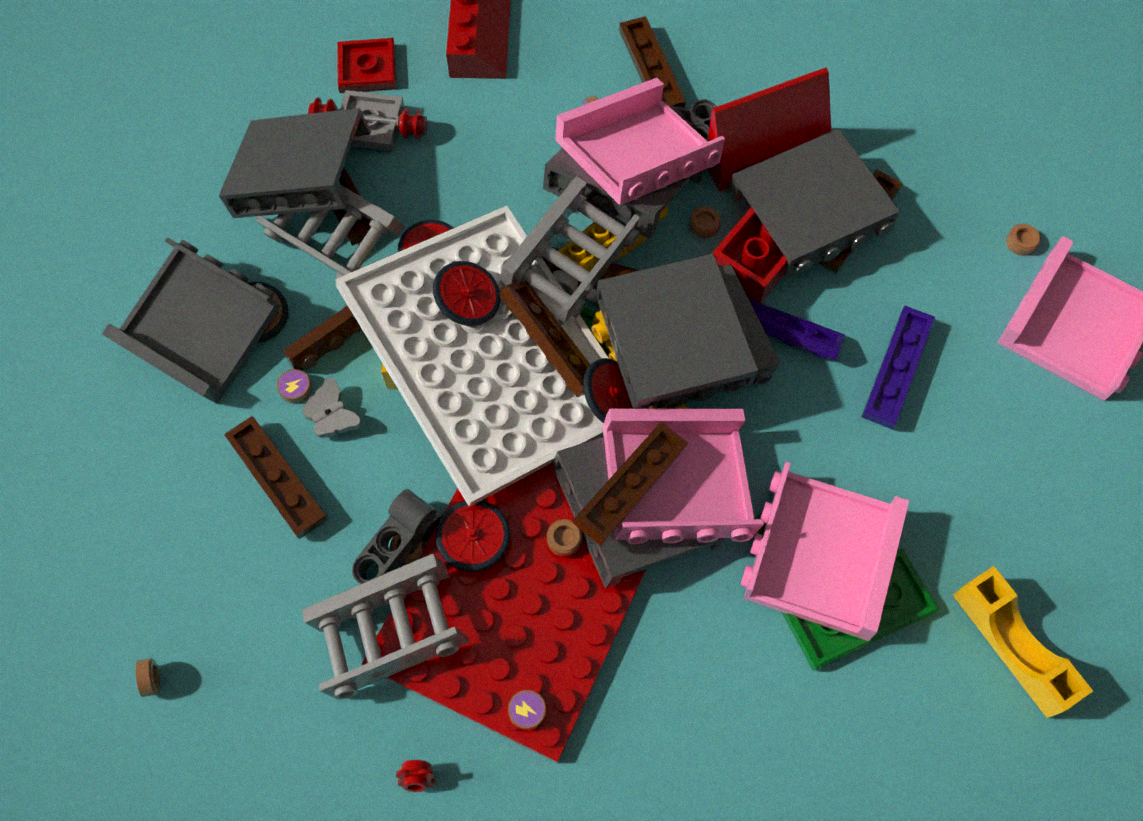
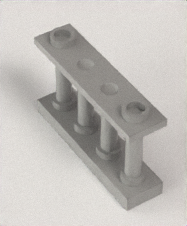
M577 176L502 266L500 283L505 286L517 283V281H526L561 304L563 307L559 322L563 325L567 323L571 316L577 318L586 305L584 299L625 246L630 248L640 233L636 230L640 220L638 215L634 214L627 225L624 226L587 202V197L584 196L587 182ZM573 212L576 214L580 212L617 236V238L607 249L570 225L568 218ZM555 234L557 236L562 234L600 260L589 272L552 248L549 241ZM537 257L539 259L544 257L580 281L581 284L571 296L533 271L531 265Z
M344 186L342 188L349 199L345 209L346 214L321 253L307 244L329 210L313 211L297 238L284 231L294 213L278 214L273 223L261 216H258L256 219L258 223L265 227L263 231L265 235L278 243L281 239H284L338 272L335 278H340L360 269L382 234L385 235L389 231L398 237L404 228L395 216ZM362 217H365L371 221L369 224L371 228L344 268L331 259L357 219L361 220Z
M430 554L302 609L304 623L320 632H324L334 678L318 684L321 692L338 700L347 699L356 695L357 690L433 657L452 655L459 650V646L469 643L467 635L455 626L449 629L437 589L439 581L449 577L446 564L435 554ZM423 590L435 635L415 643L404 599H406L408 594ZM390 604L401 649L382 657L371 614L374 612V609ZM357 618L368 663L349 671L338 628L341 626V623Z

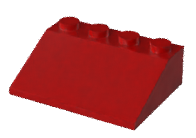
M827 68L819 69L712 108L707 141L720 136L725 138L720 163L714 167L707 168L719 192L730 188L733 174L831 132L830 86Z

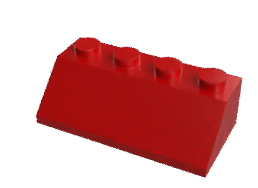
M451 0L446 49L450 78L506 79L511 0Z

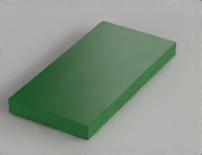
M900 548L897 550L878 631L870 641L798 618L792 614L783 612L782 614L812 670L815 671L939 611V608L904 549Z

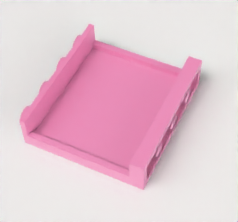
M658 78L557 115L555 141L619 205L639 199L646 194L662 189L667 185L688 178L720 163L725 138L720 136L711 141L705 140L662 101L664 84Z
M1062 236L1048 255L997 343L1105 401L1114 392L1120 394L1130 380V377L1126 375L1128 369H1133L1143 355V352L1139 351L1143 344V291L1069 254L1068 252L1074 241Z
M743 409L608 410L605 423L602 426L609 479L660 422L689 443L681 455L616 528L615 540H627L629 544H642L648 540L662 539L664 543H677L684 539H697L698 542L707 543L713 542L718 538H731L732 541L743 542L752 539L764 525L763 519H754L739 434V430L745 422Z
M785 462L781 473L774 472L769 491L775 494L772 503L765 502L760 517L766 523L763 534L756 533L750 550L751 554L756 555L753 567L746 565L740 586L746 587L743 599L870 641L878 631L910 500L895 496L889 504L788 472L791 463Z

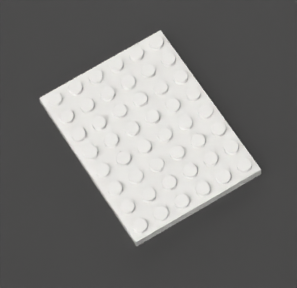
M508 206L336 279L337 289L469 507L553 463L557 451L595 440L604 435L603 423L590 410L585 395L576 397L566 386L564 379L555 367L547 361L543 351L527 334L526 329L515 314L508 309L502 297L495 316L488 322L478 326H465L453 322L441 312L435 302L433 283L437 273L447 264L456 261H468L480 265L493 276L500 292L503 290L505 285L500 283L502 266L527 237ZM537 257L531 264L532 270L562 289L544 260ZM530 285L559 322L563 306ZM580 315L577 318L571 316L565 325L559 322L590 364L598 359L608 358Z

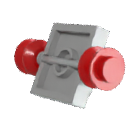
M346 90L340 109H337L333 99H329L327 104H322L319 97L314 100V103H310L308 114L360 108L371 130V134L361 137L354 136L351 144L352 147L392 151L398 129L403 138H407L409 133H414L415 138L419 140L421 134H426L428 125L427 117L423 116L422 110H418L416 115H411L408 108L403 111L404 102L403 97Z

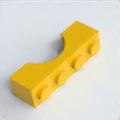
M995 566L977 576L953 594V597L1046 718L1065 712L1093 692L1067 658L1050 652L1032 635L1019 613L1018 595Z

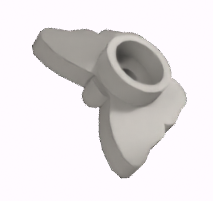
M327 378L323 385L316 390L315 396L310 397L302 408L305 418L315 423L314 432L319 438L335 436L337 432L345 433L361 427V420L358 415L347 410L343 402L340 401L341 393L339 386L332 378Z

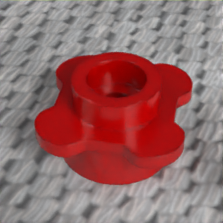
M405 761L402 763L401 770L396 772V778H399L398 785L406 791L422 792L426 788L435 786V780L432 779L434 777L432 765L427 761Z

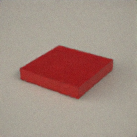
M394 38L337 42L339 93H345L346 90L362 92L397 89Z

